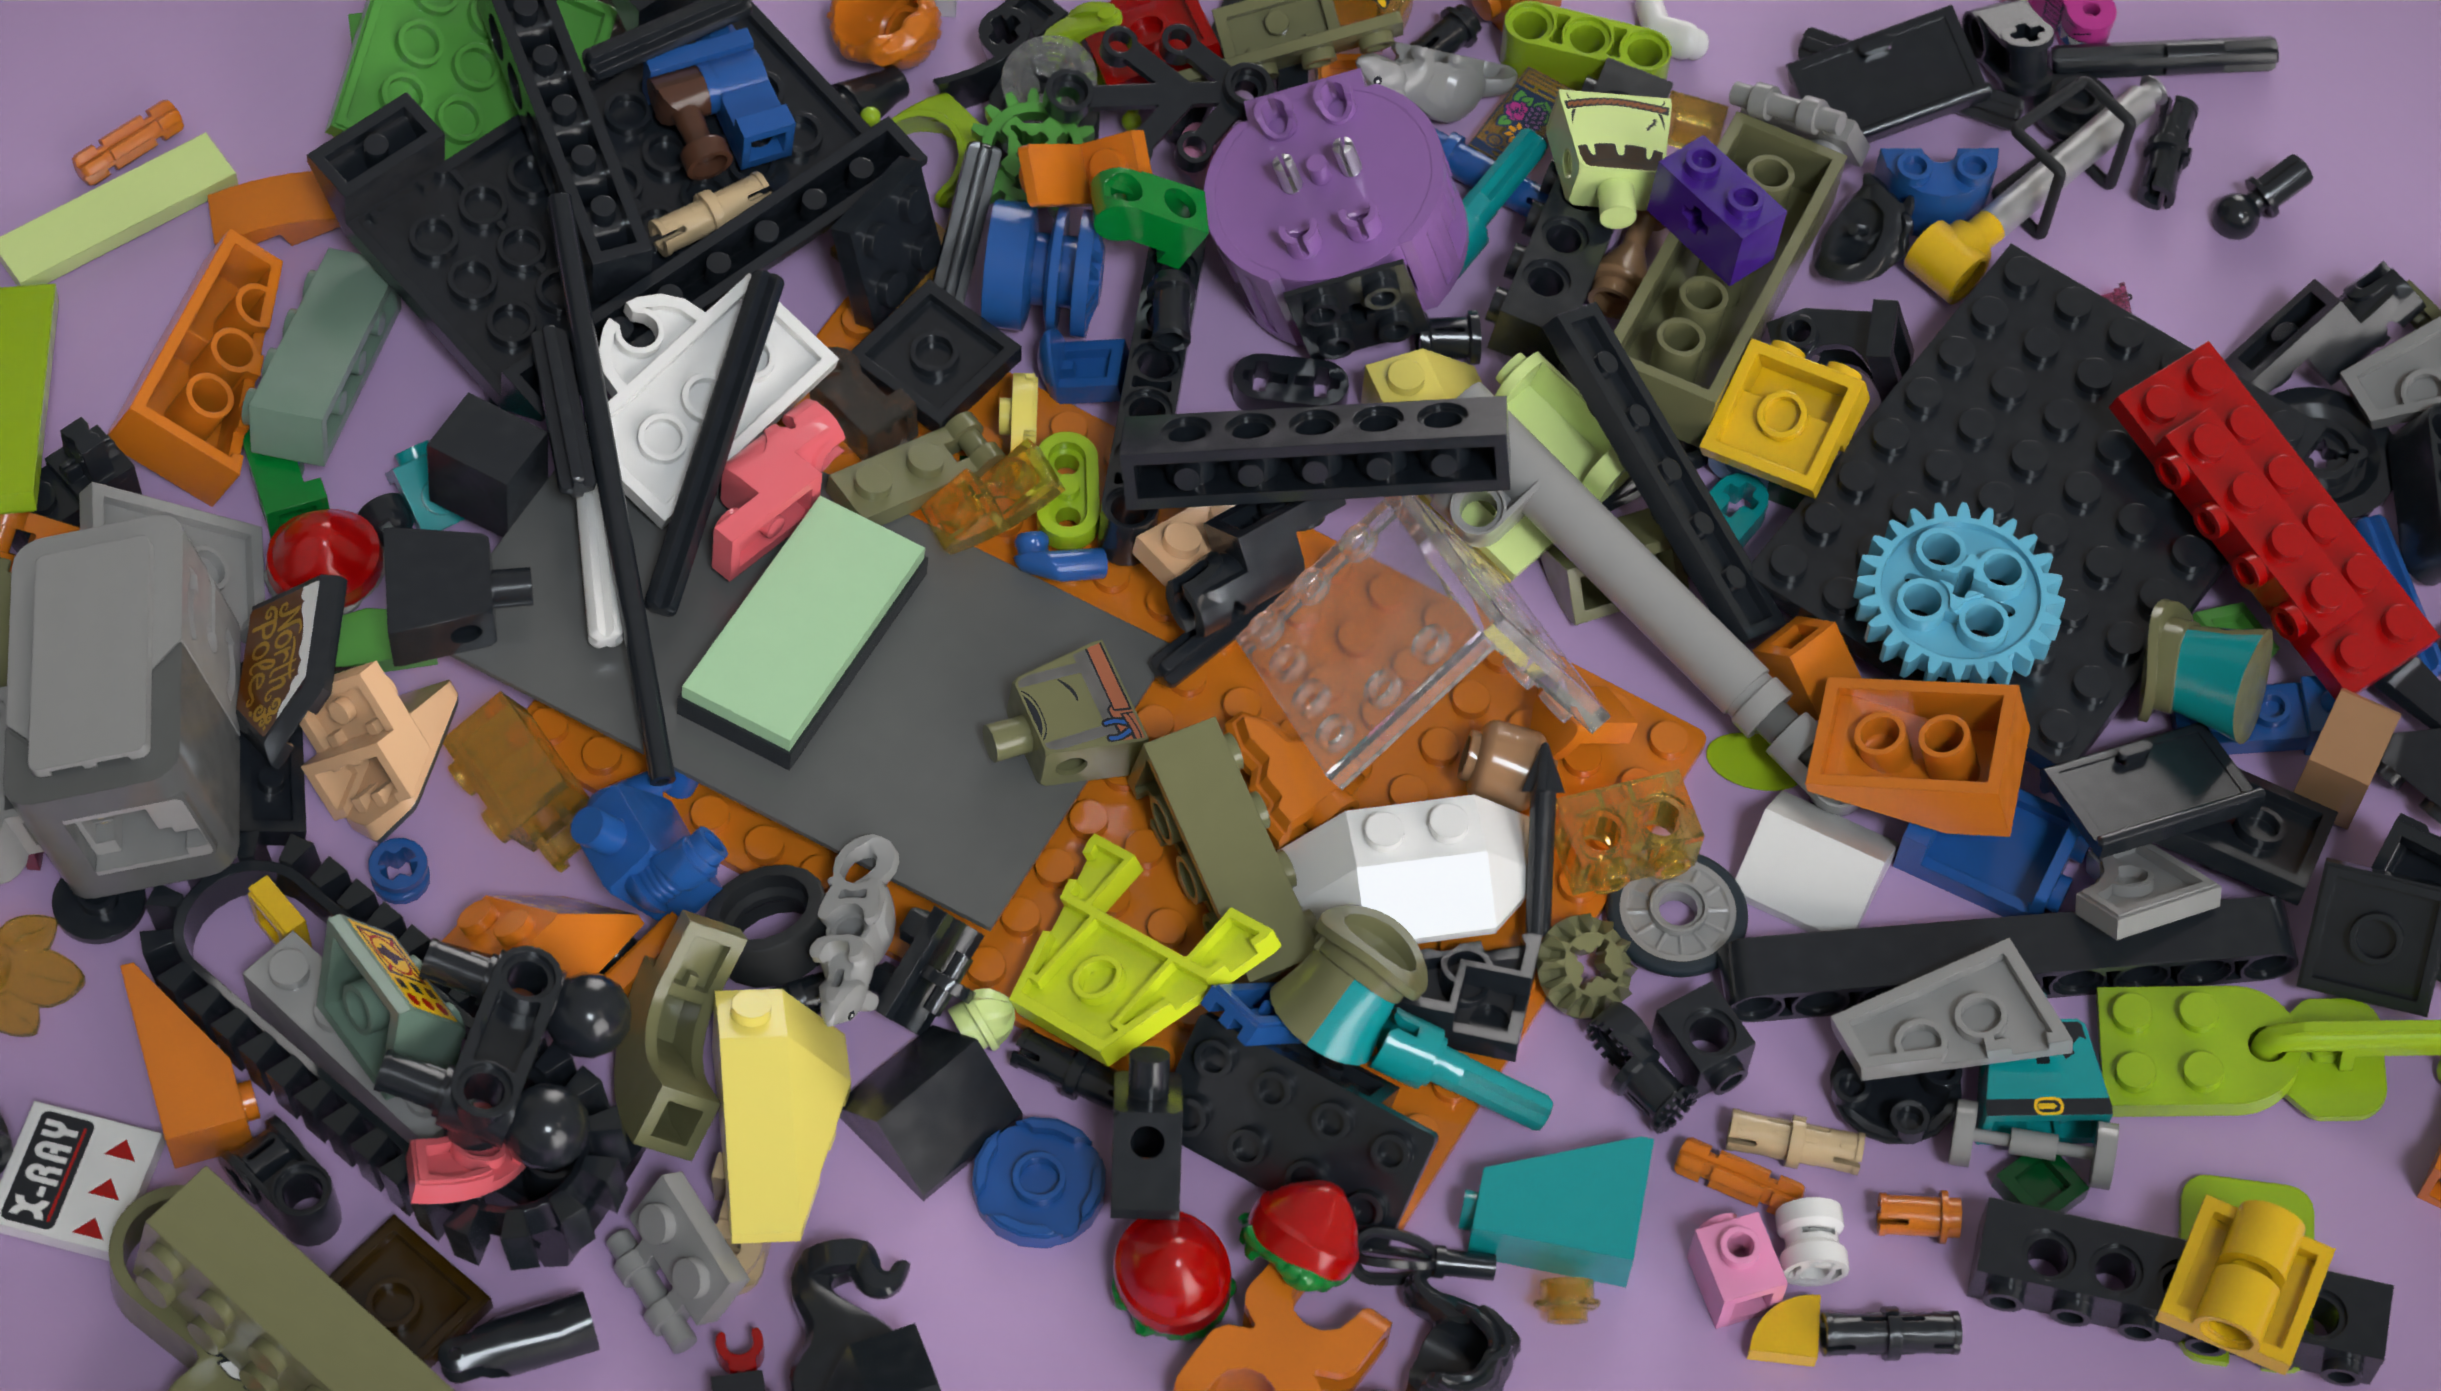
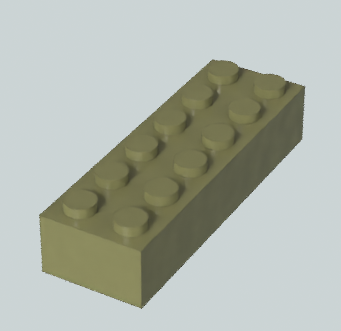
M1739 111L1734 115L1717 148L1787 211L1774 259L1729 287L1678 238L1669 232L1614 330L1615 335L1677 439L1700 448L1702 439L1751 338L1761 341L1767 329L1766 323L1772 320L1833 206L1848 157Z
M203 1167L145 1222L133 1268V1273L137 1276L136 1283L139 1289L152 1303L160 1308H166L169 1305L189 1323L187 1329L190 1335L205 1351L212 1355H218L221 1352L240 1370L239 1377L249 1391H455L209 1167Z

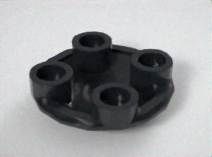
M1842 1049L1838 1053L1830 1073L1831 1099L1842 1119L1856 1131L1865 1133V1137L1885 1144H1915L1936 1136L1954 1119L1957 1100L1962 1098L1961 1078L1963 1071L1962 1068L1861 1081Z

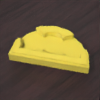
M1013 373L1012 398H1000L999 435H1011L1010 486H1032V482H1035L1038 377H1035V373Z

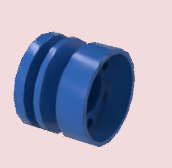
M996 199L992 209L986 245L981 317L997 329L1023 331L1031 305L1043 306V323L1045 331L1049 329H1058L1061 308L1071 309L1070 336L1086 339L1090 321L1096 307L1100 303L1105 264V245L1102 236L1094 229L1093 211L1084 209L1079 236L1069 235L1070 209L1069 207H1059L1051 233L1039 232L1037 207H1030L1028 203Z

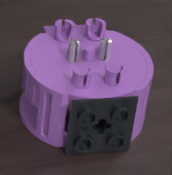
M1361 68L1244 101L1248 121L1237 123L1219 145L1206 175L1204 191L1209 231L1233 278L1238 295L1253 319L1280 340L1295 346L1305 344L1310 358L1321 360L1340 359L1348 356L1353 351L1385 342H1401L1414 334L1430 330L1424 312L1438 307L1457 281L1467 255L1469 226L1465 207L1451 177L1453 175L1438 134L1426 114L1414 102L1393 89L1377 83L1368 86Z

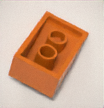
M1828 677L1805 781L1806 789L1808 792L1946 834L2010 837L2030 734V726L2019 685Z

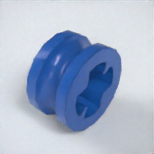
M391 838L380 843L372 851L369 858V874L372 887L376 895L382 900L395 905L408 904L418 900L426 892L430 884V869L427 856L419 844L406 838ZM405 862L410 863L411 876L400 873L394 880L389 879L387 872L389 866L400 869Z

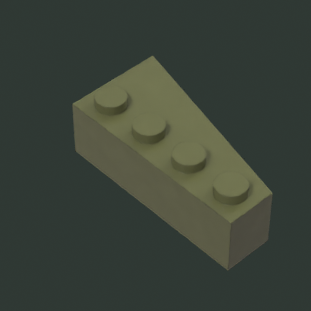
M1212 717L1143 744L1127 783L1136 800L1149 796L1154 818L1150 820V827L1160 846L1162 847L1167 844L1171 846L1174 844L1179 855L1176 857L1180 885L1188 900L1190 899L1196 905L1204 902L1209 913L1204 914L1202 917L1205 933L1207 934L1228 909L1232 907L1273 929L1282 945L1276 953L1233 981L1232 984L1279 982L1315 950L1316 942L1314 940L1319 934L1315 928L1317 919L1310 909L1302 910L1294 893L1293 887L1297 886L1295 870L1284 850L1276 852L1266 830L1270 827L1267 807L1257 791L1250 793L1240 772L1244 768V760L1235 737L1230 732L1223 734L1216 717Z

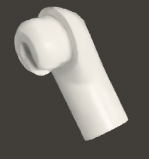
M1637 0L1634 7L1640 25L1661 32L1668 38L1672 46L1671 58L1698 60L1705 55L1709 47V38L1705 31L1697 28L1693 23L1668 17L1663 0Z

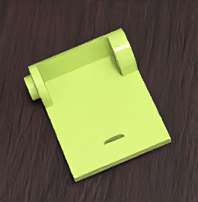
M1520 352L1503 366L1495 378L1501 384L1495 396H1507L1508 410L1602 503L1630 475L1621 465L1618 455L1596 418L1590 413L1580 391L1539 352L1533 353L1528 358ZM1429 494L1424 495L1429 501L1432 500ZM1479 500L1468 504L1462 511L1461 517L1470 526L1482 527L1493 521L1497 511L1490 503ZM1524 516L1499 541L1491 546L1479 549L1513 581L1554 544Z

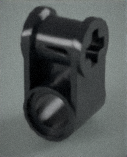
M2006 0L1964 13L1962 28L1976 61L1980 62L2000 83L2003 90L2016 96L2030 97L2045 93L2052 87L2053 72L2047 65L2048 48L2054 41V30L2050 24L2045 22L2033 10L2028 0Z
M272 1115L264 1121L265 1130L235 1153L226 1150L218 1156V1161L228 1178L241 1194L251 1203L256 1204L289 1240L297 1245L306 1247L321 1245L336 1234L342 1221L341 1208L332 1179L326 1169L304 1148L287 1124L276 1115ZM304 1199H320L316 1205L309 1209H293L297 1203Z

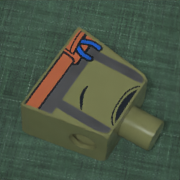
M1102 639L1089 643L1017 677L1011 685L1007 705L1008 718L986 724L982 730L985 748L994 763L1025 754L1036 781L1044 786L1128 776L1133 769L1143 744L1149 741L1147 733Z

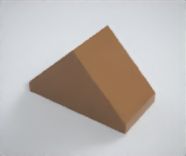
M2341 688L2293 792L2337 811L2338 814L2334 824L2348 830L2402 714L2345 688Z

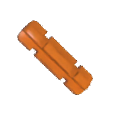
M161 100L145 110L148 116L144 119L141 115H137L98 140L99 147L95 148L91 144L72 157L76 173L87 185L93 186L111 175L108 170L111 167L118 171L158 146L157 138L161 137L162 140L166 141L183 129L184 124L178 109L169 100Z
M1688 1137L1684 1141L1675 1160L1674 1170L1677 1174L1695 1182H1699L1700 1177L1709 1180L1707 1187L1754 1207H1757L1759 1202L1768 1205L1766 1212L1775 1215L1776 1209L1784 1203L1801 1199L1805 1194V1187L1802 1183L1783 1175L1780 1176L1779 1180L1770 1177L1772 1170L1724 1150L1721 1151L1720 1155L1711 1152L1713 1145L1694 1137Z

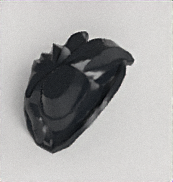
M1865 173L1863 175L1862 187L1844 203L1826 231L1814 263V267L1819 275L1841 282L1867 281L1880 277L1893 265L1900 262L1907 253L1909 237L1914 232L1912 220L1915 207L1914 196H1907L1902 203L1880 179L1871 173Z

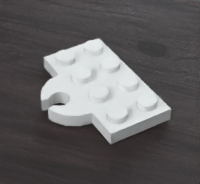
M750 273L707 312H704L686 299L666 294L641 296L627 301L623 312L631 322L646 325L654 333L655 341L647 347H634L628 344L622 337L620 325L608 318L603 327L598 347L606 390L612 397L608 403L624 492L661 529L670 523L752 276ZM780 302L778 303L727 461L760 437L764 429L776 424L785 413L790 411L832 372L839 361V358Z

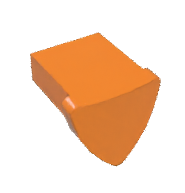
M1541 684L1538 688L1532 710L1530 729L1539 731L1545 736L1553 758L1558 761L1572 753L1580 744H1630L1638 721L1607 686H1555L1554 684Z

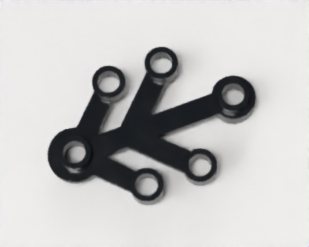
M1172 24L1163 31L1158 50L1164 61L1140 44L1136 34L1128 27L1113 26L1105 31L1099 48L1102 60L1115 68L1130 67L1147 80L1148 84L1093 85L1083 72L1072 68L1057 70L1048 78L1043 94V106L1046 112L1060 123L1080 121L1089 111L1156 109L1137 129L1144 130L1150 161L1153 149L1191 108L1215 107L1196 131L1183 133L1177 141L1173 154L1174 161L1180 169L1189 173H1197L1207 167L1214 145L1237 120L1248 121L1244 101L1249 99L1238 96L1235 93L1236 91H1247L1254 98L1276 92L1271 76L1263 67L1251 62H1242L1234 66L1229 65L1199 42L1195 32L1184 24ZM1173 39L1181 40L1187 45V49L1176 50L1171 47L1168 41ZM1114 41L1122 42L1129 50L1117 52L1110 47L1109 43ZM1165 62L1175 66L1189 63L1209 81L1190 82ZM1059 97H1069L1075 101L1076 106L1064 105L1056 99ZM1187 146L1197 147L1203 155L1201 157H1191L1185 153L1183 148Z

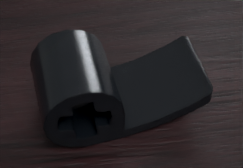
M1010 6L998 7L984 16L980 22L978 33L987 61L971 69L933 79L937 94L948 93L967 109L989 101V95L998 81L1016 68L1040 62V50L1030 20L1020 9Z

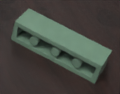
M328 248L318 270H310L304 282L302 301L298 309L291 308L288 311L284 321L282 340L278 348L271 347L268 350L263 364L262 379L257 388L251 387L248 389L244 398L242 423L250 426L251 452L322 467L325 466L402 309L401 297L362 254Z

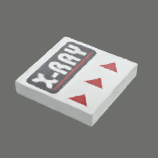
M34 1101L0 1181V1233L109 1261V1243L113 1228L124 1210L136 1199L146 1194L166 1144L163 1134Z

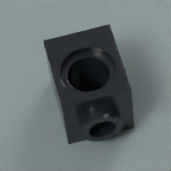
M1713 981L1657 1009L1651 1030L1653 1046L1660 1052V1056L1671 1072L1684 1086L1693 1085L1700 1092L1699 1098L1711 1091L1715 1095L1725 1094L1737 1087L1748 1075V1068L1756 1042ZM1698 1040L1708 1041L1717 1046L1719 1051L1704 1052L1695 1047L1692 1042Z

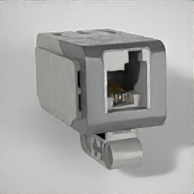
M153 515L44 537L29 542L14 557L11 573L7 686L0 687V885L11 881L21 873L27 864L30 854L45 852L70 890L76 896L84 899L100 898L211 876L225 870L237 857L240 846V727L236 716V704L240 685L241 630L239 622L215 581L208 574L205 564L187 533L174 517Z

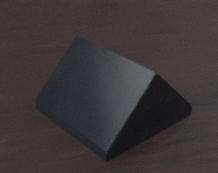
M932 1025L851 1091L846 1106L842 1108L839 1118L924 1202L973 1161L985 1141L999 1129L1001 1133L1005 1129L1016 1125V1121L1023 1119V1113L978 1039Z

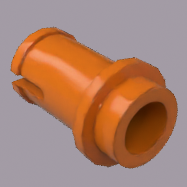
M1940 1190L1938 1197L1896 1195L1879 1192L1877 1204L1880 1206V1210H1877L1876 1216L1878 1236L1937 1237L1938 1244H1946L1947 1238H1960L1962 1201L1961 1198L1949 1197L1947 1190Z

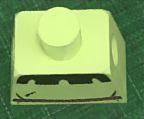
M1559 89L1546 126V135L1565 199L1572 205L1599 207L1600 222L1607 228L1622 229L1632 225L1636 220V210H1647L1658 162L1666 157L1672 110L1671 99Z

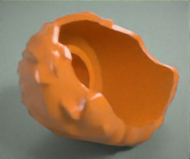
M832 0L830 11L826 15L830 21L831 36L845 59L859 63H868L882 68L895 66L898 69L905 70L918 66L920 62H924L930 56L931 51L935 49L937 40L940 39L942 34L940 30L942 24L941 12L934 0Z

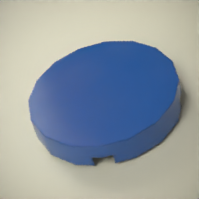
M1029 1117L1016 1121V1126L1009 1127L1001 1133L999 1129L985 1141L974 1161L972 1195L979 1216L997 1236L1020 1247L1047 1249L1072 1242L1092 1226L1104 1205L1106 1168L1102 1157L1100 1159L1099 1153L1092 1146L1093 1142L1081 1129L1060 1119Z

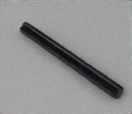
M755 270L752 273L644 599L645 608L650 612L673 617L680 606L785 285L783 278L777 274L769 273L765 270Z

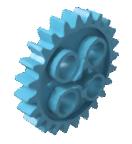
M1939 502L1935 503L1931 519L1926 520L1915 508L1909 512L1906 527L1893 519L1890 520L1885 537L1874 535L1868 555H1862L1857 573L1859 577H1857L1853 597L1859 599L1855 614L1856 620L1868 622L1864 636L1865 641L1877 642L1884 640L1879 659L1882 662L1897 656L1903 659L1899 675L1903 678L1913 673L1916 669L1925 672L1923 681H1936L1938 677L1947 678V682L1961 683V680H1970L1971 683L1986 684L1988 677L1991 676L1997 684L2009 685L2013 670L2027 677L2031 672L2034 660L2044 661L2051 641H2055L2061 624L2059 618L2065 604V598L2058 595L2063 580L2062 575L2048 573L2053 560L2052 554L2042 553L2033 555L2038 539L2035 534L2018 540L2013 536L2017 525L2016 519L2012 518L2001 527L1993 525L1994 512L1992 508L1988 507L1978 520L1971 518L1968 504L1964 502L1961 503L1957 516L1948 517L1945 508ZM1929 559L1940 560L1947 565H1937L1929 561ZM1990 580H2000L2006 583L2007 586L1997 585ZM1909 610H1921L1929 616H1919ZM1970 630L1983 631L1989 634V637L1978 636Z

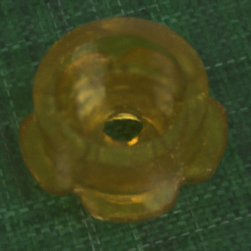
M1556 1277L1540 1280V1299L1533 1301L1535 1309L1547 1312V1323L1556 1325L1587 1323L1588 1311L1596 1310L1601 1304V1300L1594 1298V1280L1581 1277Z

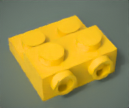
M1751 338L1699 446L1702 455L1816 499L1838 451L1844 452L1870 401L1866 382L1862 380L1859 372L1845 364L1830 361L1827 366L1806 359L1804 352L1787 342L1773 340L1769 345Z

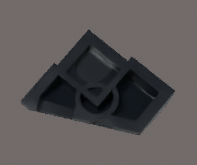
M1533 933L1522 934L1520 946L1484 951L1481 941L1462 943L1448 951H1436L1430 948L1422 949L1421 952L1428 972L1427 989L1418 1000L1412 1001L1404 996L1402 1001L1395 1004L1394 1007H1398L1444 1029V1037L1448 1039L1447 1046L1455 1050L1515 1062L1543 935Z

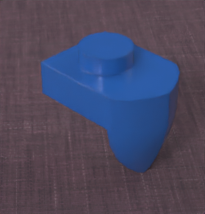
M1049 329L1044 332L1038 348V368L1044 387L1053 400L1059 404L1117 402L1121 400L1129 357V349L1125 339L1066 342L1058 329Z

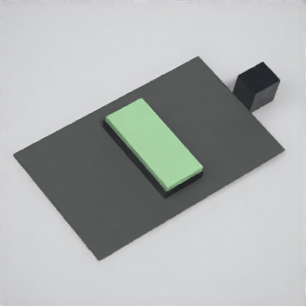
M468 392L427 444L429 501L503 537L491 553L493 570L531 567L534 605L496 608L497 642L489 647L449 656L645 755L624 635L622 643L614 648L605 646L598 649L588 642L576 498H572L570 494H562L559 491L555 470L548 478V432ZM822 472L820 496L794 532L729 582L712 568L713 529L719 518L729 510L720 500L721 477L677 613L673 617H666L646 609L674 770L837 854L840 853L846 844L864 835L875 834L891 841L899 853V865L890 881L991 931L1088 781L1044 786L1036 781L1025 754L994 763L985 748L982 733L983 726L1008 718L1007 705L1011 685L1017 677L1101 639L1136 709L1155 680L1154 673L1149 666L1151 658L1170 643L1029 573L1022 572L1020 569L909 514L881 526L836 504L826 492L829 474ZM625 495L642 593L645 599L669 523L663 529L659 528ZM868 858L856 863L872 870L876 865V860Z

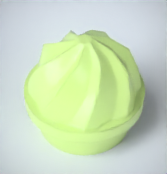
M990 988L975 989L972 991L976 995L969 1004L961 1001L947 1010L961 1034L978 1039L983 1049L990 1046L994 1052L1000 1048V1045L1008 1038L1013 1029L1015 1008L1010 1002L1009 997L999 991Z

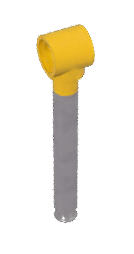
M2145 75L2140 80V86L2133 85L2115 100L2133 115L2137 128L2155 112V104L2164 105L2167 102L2168 94L2164 85L2157 78ZM2106 107L2050 153L2066 171V178L2062 189L2118 144L2124 123ZM2039 162L1968 222L1955 220L1950 225L1944 220L1935 222L1911 246L1905 257L1904 267L1948 304L1958 303L1975 288L1984 276L1991 260V249L2045 204L2054 174L2044 164Z

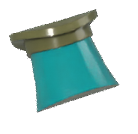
M2170 599L2160 600L2153 608L2150 618L2137 721L2147 723L2155 710L2171 714L2174 711L2216 730L2238 744H2244L2250 738L2261 711L2271 663L2273 631L2271 629H2230L2201 626L2198 622L2194 621L2191 612L2182 603Z
M1354 905L1337 906L1327 909L1321 914L1315 924V928L1319 932L1314 940L1316 942L1315 950L1293 971L1271 987L1270 999L1276 1014L1283 1024L1306 1046L1331 1060L1349 1065H1362L1370 1061L1380 1033L1395 1004L1400 1003L1404 996L1412 1001H1416L1426 991L1428 972L1418 944L1409 931L1397 920L1381 911L1368 907Z

